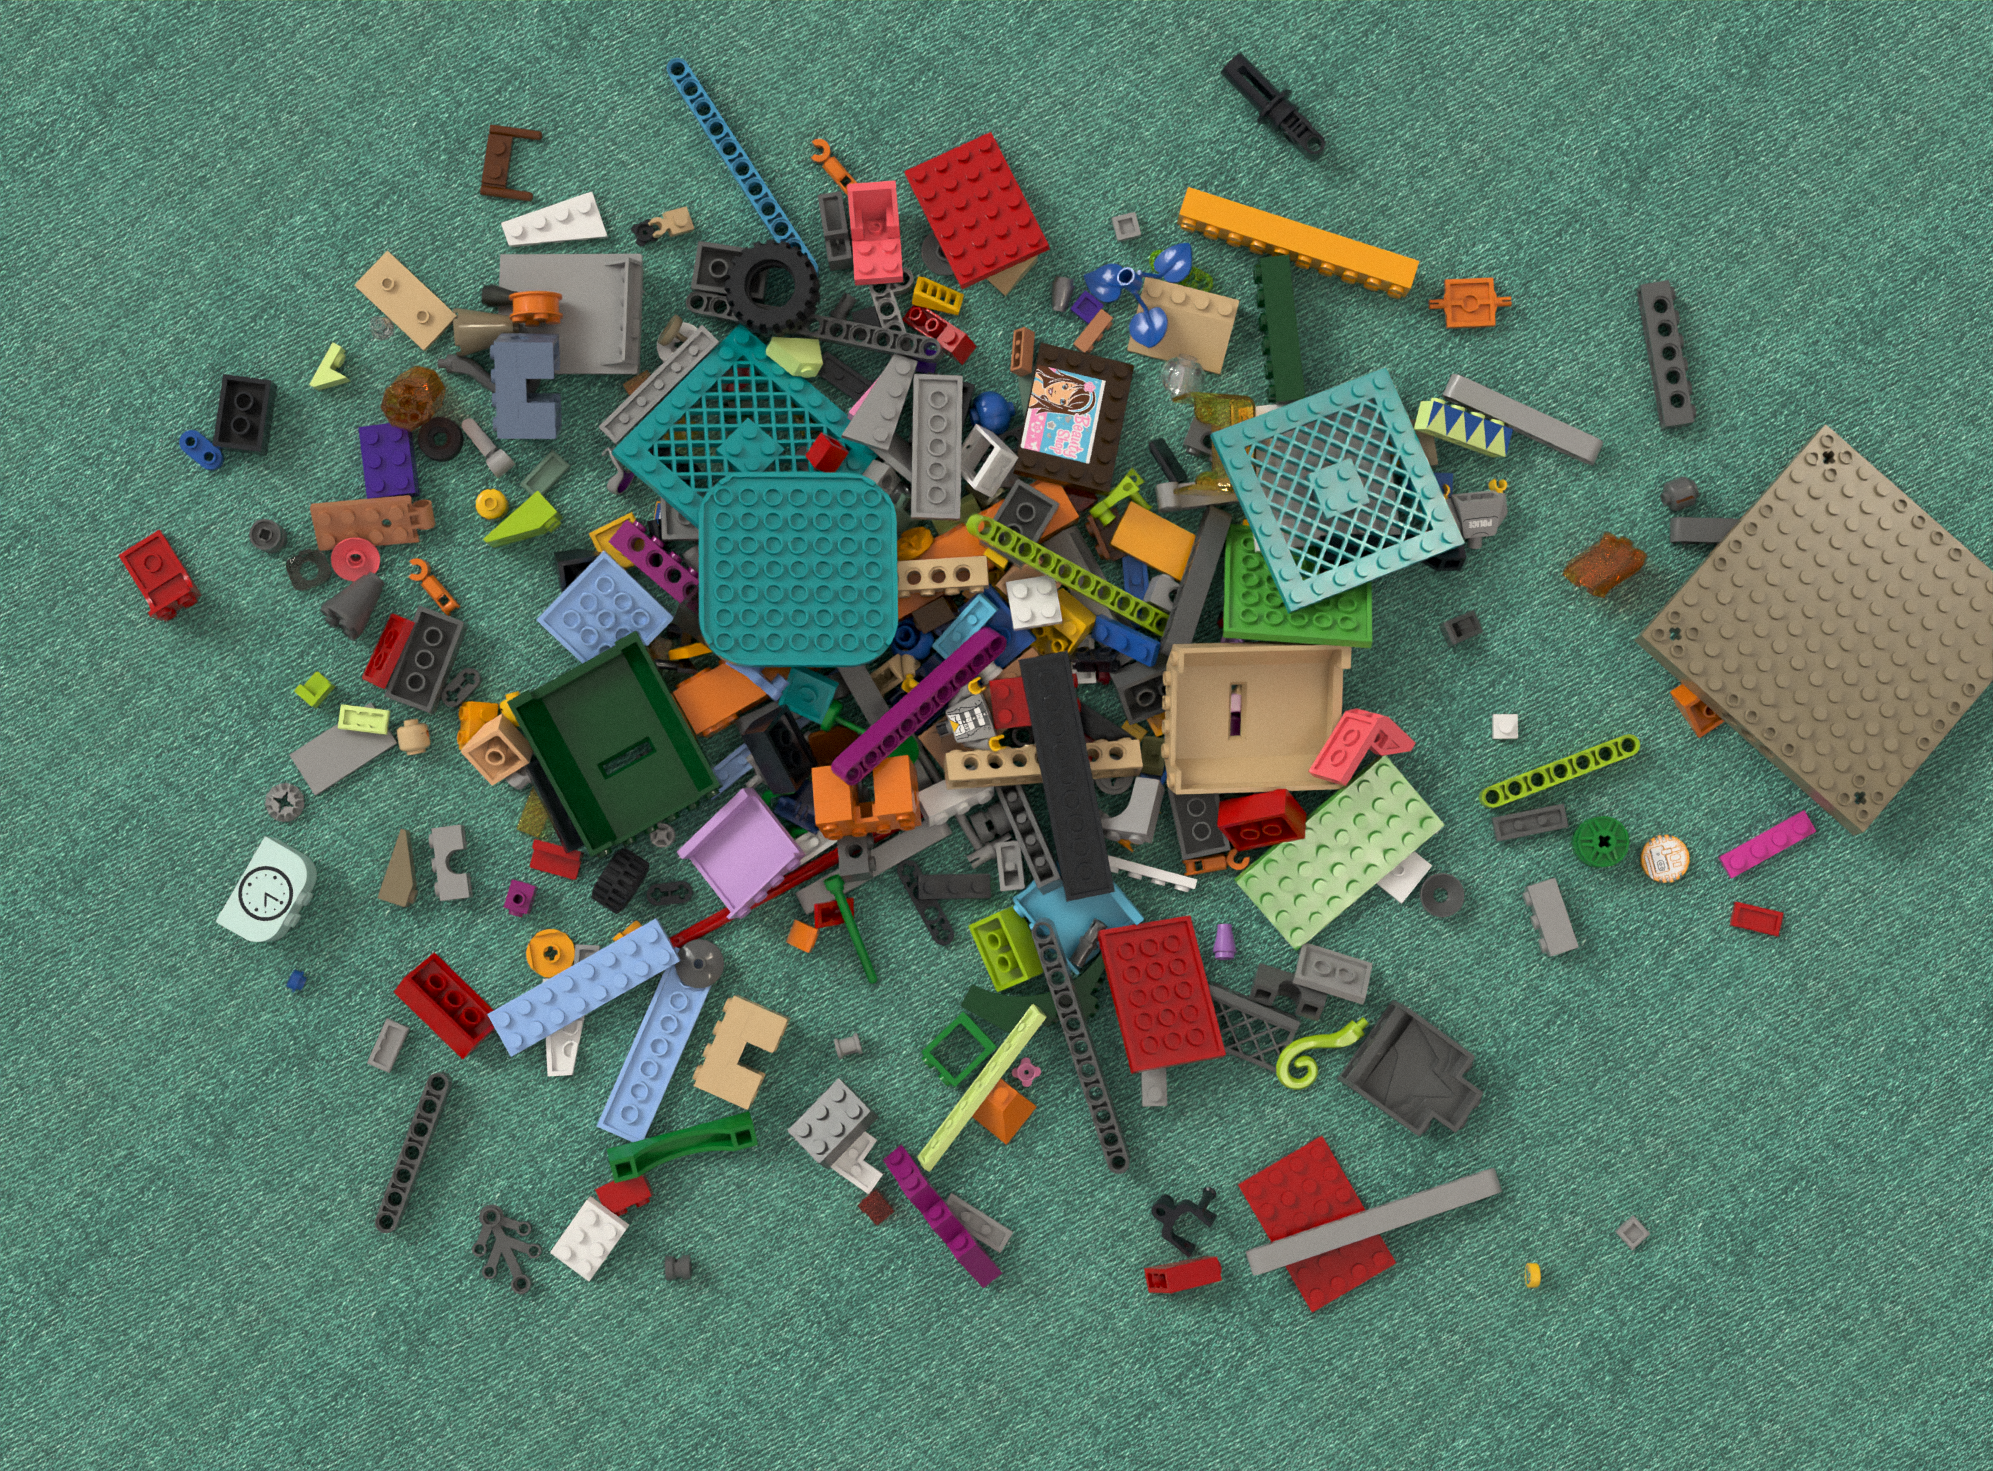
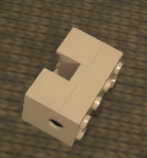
M734 995L733 998L727 999L722 1010L726 1013L722 1022L718 1020L712 1033L716 1037L712 1044H707L702 1055L706 1058L704 1064L697 1066L692 1079L696 1080L695 1087L748 1110L752 1107L766 1074L739 1062L746 1043H751L771 1053L776 1052L791 1018L740 995Z

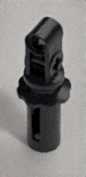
M1242 53L1233 57L1223 68L1221 74L1259 112L1256 122L1258 124L1269 122L1272 125V129L1275 132L1280 131L1285 139L1295 146L1306 159L1311 161L1320 159L1324 153L1325 139L1298 112L1299 107L1296 104L1292 105L1288 100L1292 91L1286 89L1280 92ZM1241 74H1243L1269 101H1267ZM1317 143L1320 149L1311 151L1307 145Z

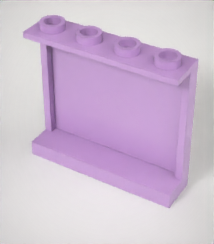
M742 788L677 851L682 859L691 860L731 913L727 916L728 919H742L751 912L750 907L754 903L764 900L768 895L766 892L771 887L774 888L782 883L784 880L783 876L788 871L795 870L801 864L800 860L806 855L754 788Z

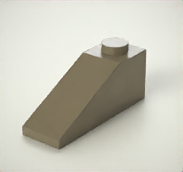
M401 829L377 898L402 907H409L410 904L415 903L418 890H415L417 881L410 831Z

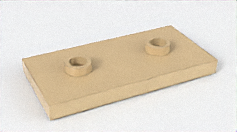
M388 251L354 285L424 351L453 323V318H458L455 313Z

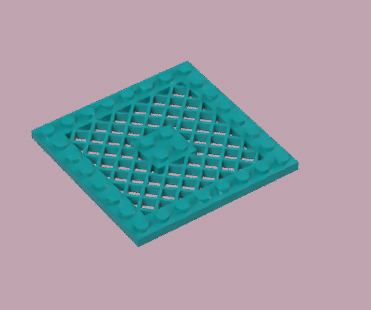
M741 323L612 451V455L697 529L700 506L703 501L700 495H706L711 490L712 479H723L740 472H765L773 463L774 472H780L779 463L791 462L790 472H822L814 471L813 465L806 458V455H795V447L806 446L808 452L816 439H811L810 431H822L826 435L829 433L833 438L839 440L845 449L850 451L835 473L862 475L873 459L877 460L880 457L868 446L841 438L850 423L848 415L802 376H792L766 355L767 346ZM737 368H749L750 377H738ZM732 369L733 377H724ZM754 370L757 371L761 376H755ZM721 384H733L734 392H722ZM738 384H750L751 392H739ZM755 384H767L768 392H756ZM715 385L717 386V392H709ZM773 386L780 392H773ZM718 399V408H706V400ZM723 399H735V408H723ZM740 399H752V408H740ZM757 399H768L769 408H757ZM774 399H785L786 408H774ZM701 400V408H693ZM791 402H793L798 408H791ZM690 415H702V424H690ZM707 415H719V424H707ZM724 415H736L737 424H725ZM741 415H753V422L747 418L742 423ZM758 415H770V424H759ZM775 415H787V424H776ZM792 415H804V424H793ZM685 416V424H677ZM809 417L817 424H810ZM674 431H686V440H674ZM691 431H703L704 440H691ZM708 431H720L721 440H709ZM725 431H734V432L726 439ZM764 431H771L772 438ZM776 431H788L789 440H777ZM793 431H805L806 439L794 440ZM669 432V440H661ZM670 447L669 457H658V448ZM675 447H687L688 456H675ZM692 447H704L705 456H693ZM709 447H718L715 452L717 456H710ZM783 447L790 448V456H781L784 452ZM796 462H808V471H797ZM671 463V470L668 469L664 464ZM676 463H688L689 472L677 473ZM693 463H705L706 472H694ZM710 463H723V472H711ZM728 465L736 472H728ZM681 479H689L690 487ZM694 479H707V488H695Z
M1386 367L1216 431L1210 435L1288 614L1465 544ZM1358 406L1356 414L1347 410ZM1363 407L1374 411L1372 420L1360 416ZM1337 414L1334 422L1326 419V417ZM1342 415L1353 420L1350 429L1338 424ZM1378 415L1383 425L1376 423ZM1315 422L1313 430L1304 427L1305 425ZM1357 422L1369 427L1366 435L1354 431ZM1320 423L1331 428L1328 437L1317 433ZM1373 429L1384 433L1381 442L1370 438ZM1294 430L1291 439L1281 435ZM1336 430L1347 435L1344 444L1333 440ZM1298 432L1310 436L1307 445L1295 441ZM1351 437L1363 442L1360 451L1348 446ZM1388 437H1389V439H1390V442H1391L1393 448L1390 447V446H1388V445H1386V442H1387ZM1272 438L1269 447L1260 443ZM1314 439L1326 443L1322 452L1311 448ZM1276 440L1288 445L1285 454L1273 449ZM1367 444L1378 448L1376 457L1364 453ZM1329 446L1341 450L1338 459L1327 455ZM1250 447L1247 454L1245 448ZM1292 447L1304 452L1301 460L1289 456ZM1254 448L1266 453L1263 462L1251 457ZM1383 451L1394 455L1391 464L1380 460ZM1345 452L1357 457L1355 464H1353L1351 458L1342 461ZM1308 454L1319 458L1317 467L1305 463ZM1270 455L1282 460L1279 469L1267 464ZM1361 459L1372 463L1369 473L1358 468ZM1398 460L1403 470L1398 467H1395ZM1323 461L1333 464L1321 469ZM1286 462L1298 467L1295 476L1283 471ZM1252 465L1260 468L1258 475H1256ZM1377 466L1388 470L1385 480L1374 475ZM1302 469L1311 472L1306 475V481L1299 478ZM1264 470L1276 475L1273 484L1261 480ZM1393 473L1404 477L1401 487L1389 482ZM1359 476L1367 479L1364 486ZM1280 477L1292 482L1289 491L1277 487ZM1371 481L1382 486L1379 495L1368 490ZM1407 482H1409L1412 491L1405 489ZM1296 484L1307 488L1304 498L1293 494ZM1262 487L1270 490L1267 498ZM1387 488L1398 492L1395 502L1384 497ZM1274 492L1286 497L1283 506L1271 502ZM1311 492L1314 496L1316 503L1309 501ZM1402 495L1414 499L1411 509L1399 504ZM1369 498L1377 501L1373 510L1364 507L1370 503ZM1290 499L1302 504L1298 513L1287 509ZM1381 503L1392 508L1389 517L1378 513ZM1417 504H1419L1422 513L1415 511ZM1306 506L1317 511L1314 520L1303 516ZM1272 510L1280 513L1277 521ZM1355 510L1352 519L1342 515ZM1397 510L1408 515L1405 524L1394 520ZM1359 512L1371 516L1368 525L1356 521ZM1321 514L1324 521L1333 518L1330 527L1319 523ZM1284 515L1295 519L1292 529L1281 524ZM1412 517L1423 521L1421 530L1409 526ZM1375 519L1386 523L1383 532L1372 528ZM1337 520L1349 525L1346 534L1334 529ZM1300 522L1311 526L1308 536L1296 531ZM1391 525L1402 530L1399 539L1388 535ZM1427 526H1428L1429 529H1430V531H1428V532L1425 533V531H1426V529H1427ZM1353 527L1365 532L1361 541L1350 536ZM1315 529L1327 533L1324 543L1312 538ZM1282 532L1289 534L1287 543L1283 537ZM1407 532L1415 535V537L1404 541ZM1369 534L1380 538L1377 548L1366 543ZM1331 536L1343 540L1340 549L1328 545ZM1294 537L1305 541L1302 551L1291 547ZM1385 541L1394 544L1390 547L1382 549ZM1347 542L1359 547L1356 556L1344 552ZM1310 544L1321 548L1318 558L1306 553ZM1363 549L1372 553L1360 558ZM1325 551L1337 555L1334 565L1322 560ZM1291 554L1299 557L1297 565L1295 564ZM1341 558L1351 561L1338 567ZM1304 559L1315 564L1312 573L1300 569ZM1320 566L1329 570L1316 575Z

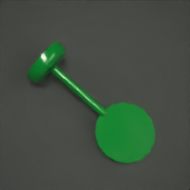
M835 699L829 707L820 729L830 732L835 724L839 723L862 735L866 731L865 729L840 717L843 704ZM912 735L909 736L886 758L908 755L914 764L919 756L917 741Z

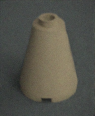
M453 308V313H458V318H453L455 346H460L461 352H456L457 357L489 349L491 345H494V340L501 333H519V324L513 323L507 315Z

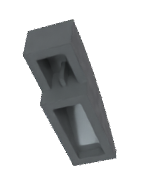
M842 192L818 195L830 271L854 268Z

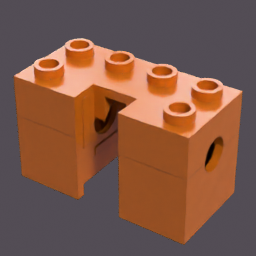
M908 755L885 758L873 769L875 801L859 803L858 784L852 786L846 784L832 773L831 766L811 768L815 822L825 838L840 840L843 836L848 835L863 837L870 832L886 834L890 833L893 829L909 831L915 829V826H922L917 770Z

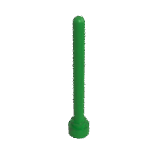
M840 874L832 875L823 881L827 891L834 894L869 983L875 984L878 980L843 893L845 882L840 877Z

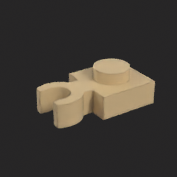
M687 206L664 212L662 215L663 219L655 217L648 223L649 226L658 225L660 231L654 232V238L661 237L666 231H668L670 237H674L694 230Z

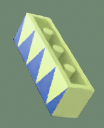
M1431 398V401H1421L1414 430L1490 457H1506L1513 429L1505 427L1503 421L1495 419L1489 421L1485 419V415L1476 412L1469 414L1465 412L1464 407L1457 405L1447 406L1445 405L1446 401L1438 398Z

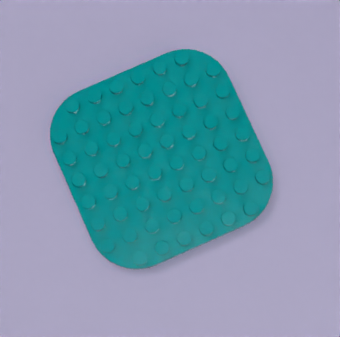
M740 472L719 480L707 492L700 506L698 521L699 626L706 644L713 653L730 664L742 667H857L874 661L888 649L898 625L897 519L891 498L875 481L855 473Z

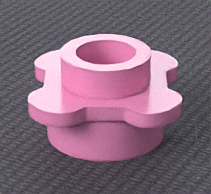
M1026 1057L1021 1060V1064L1017 1068L1012 1070V1076L1019 1078L1025 1087L1031 1086L1032 1080L1041 1074V1069L1035 1067L1031 1060ZM1025 1070H1028V1071H1029V1073H1028L1027 1075L1024 1074V1071H1025Z

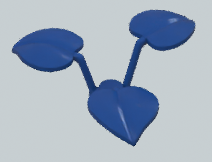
M1181 243L1161 252L1154 262V269L1159 274L1145 273L1141 270H1138L1136 273L1130 267L1122 268L1118 264H1107L1085 274L1084 279L1090 292L1101 302L1112 303L1117 301L1121 296L1122 288H1125L1135 296L1144 312L1138 313L1132 318L1129 324V331L1137 343L1147 348H1152L1165 336L1168 328V318L1166 313L1159 307L1148 310V307L1139 296L1137 291L1142 287V277L1161 279L1164 276V279L1169 283L1181 282L1189 275L1192 268V247L1189 243Z

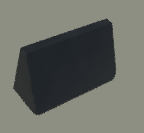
M1163 438L1156 439L1148 444V450L1169 482H1178L1179 484L1187 479V474Z

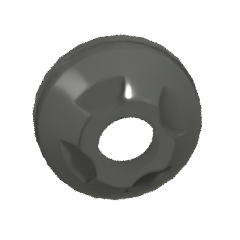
M1438 873L1430 876L1424 881L1420 889L1422 906L1428 913L1436 917H1449L1455 914L1464 902L1465 894L1462 884L1453 875L1447 873ZM1437 888H1443L1447 892V899L1442 903L1436 902L1433 897V893Z

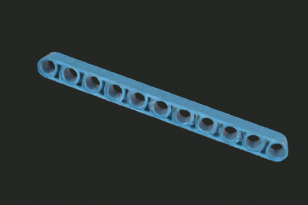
M681 58L671 59L667 65L670 80L776 243L784 241L788 242L791 247L799 246L802 253L812 263L817 277H819L816 261L687 62ZM676 67H683L685 69L684 73L680 76L672 74ZM689 87H696L698 89L697 93L693 96L685 94L686 89ZM707 106L711 109L710 113L706 116L698 114L701 107ZM720 126L724 130L721 135L714 136L711 134L712 129ZM729 146L737 149L736 153L731 156L725 155L724 150ZM746 166L749 168V172L747 175L740 176L737 174L738 168ZM760 186L762 192L760 195L753 196L750 194L751 188ZM767 206H773L775 212L771 216H766L763 214V209ZM779 226H786L788 232L784 236H779L776 234V229Z

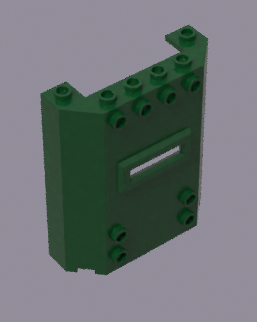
M634 631L614 642L615 646L536 690H527L507 701L591 857L598 856L599 859L611 854V849L622 844L624 847L635 843L637 841L636 836L643 832L646 836L659 829L657 825L663 821H666L667 824L673 822L680 817L678 813L687 809L690 812L700 807L701 800L705 798L708 800L720 793L718 789L723 787L638 631ZM645 742H649L653 751L607 775L603 768L604 765Z

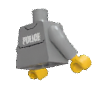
M1493 479L1488 485L1490 491L1452 494L1451 498H1448L1450 487L1447 484L1442 485L1445 492V500L1462 537L1468 538L1469 548H1481L1483 537L1494 536L1497 528L1506 517L1508 509L1506 494L1503 493V490L1506 489L1507 482L1504 479L1499 481V488L1496 485V479Z

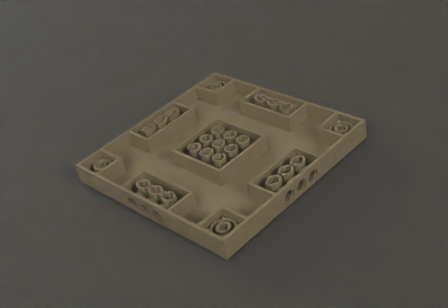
M1825 424L1813 434L1634 641L1855 836L1864 833L1993 681V571ZM1825 457H1827V459H1828V460L1826 461L1827 464H1825V463L1823 462V460H1824ZM1672 631L1675 633L1674 640L1669 638ZM1855 795L1859 796L1857 800L1859 802L1858 804L1854 802L1856 800Z

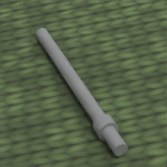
M913 733L912 736L918 743V759L934 784L943 781L925 752L924 744ZM955 814L954 817L974 849L978 850L984 845L981 843L965 814Z

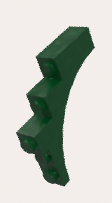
M1101 952L1096 960L1080 976L1073 980L1086 1021L1088 1017L1093 1018L1100 1005L1096 1004L1098 999L1090 995L1092 990L1097 992L1103 981L1100 975L1105 969ZM972 984L960 1005L1009 1034L1021 1020L1023 1013L1025 1014L1033 1004L1038 1006L1046 1016L1042 1023L1043 1025L1050 1027L1051 1023L1056 1025L1059 1020L1051 992L1031 996H1007L989 992ZM1062 995L1060 997V1001L1065 1005H1070L1073 1002L1069 995Z

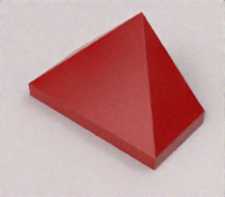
M847 897L846 900L854 918V897ZM836 900L814 904L815 928L845 923Z

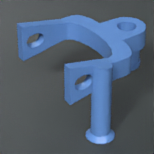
M728 662L725 663L747 676L775 701L783 695L782 691L790 684L779 673L770 681L761 672L765 667H742Z

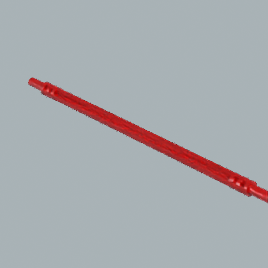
M893 829L890 833L886 834L870 833H873L875 844L901 829ZM838 847L785 875L782 883L774 888L771 887L766 892L768 894L767 897L759 903H754L750 909L752 910L838 864ZM856 850L852 855H854V854H856V853H858V852H860V851H862V850ZM726 907L670 937L669 939L673 947L682 948L686 943L696 940L734 920L727 918L731 913L730 910Z

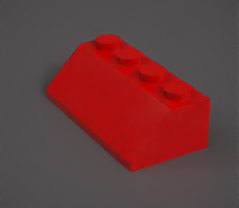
M435 952L406 975L394 990V993L462 1060L495 1030L487 1015L494 1010Z

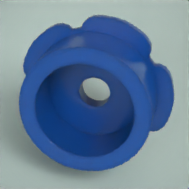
M293 970L286 984V987L292 989L291 992L294 993L296 989L301 991L307 979V977L303 976L304 971Z

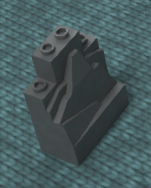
M1395 1000L1390 1002L1337 1078V1080L1419 1137L1429 1129L1432 1118L1456 1133L1458 1129H1462L1465 1126L1468 1115L1472 1109L1478 1107L1481 1102V1096L1484 1094L1462 1077L1464 1073L1471 1069L1476 1056L1413 1010Z

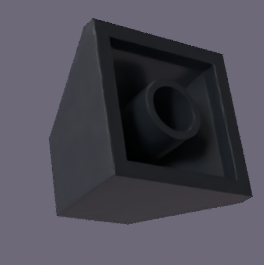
M574 549L554 553L561 593L601 552Z

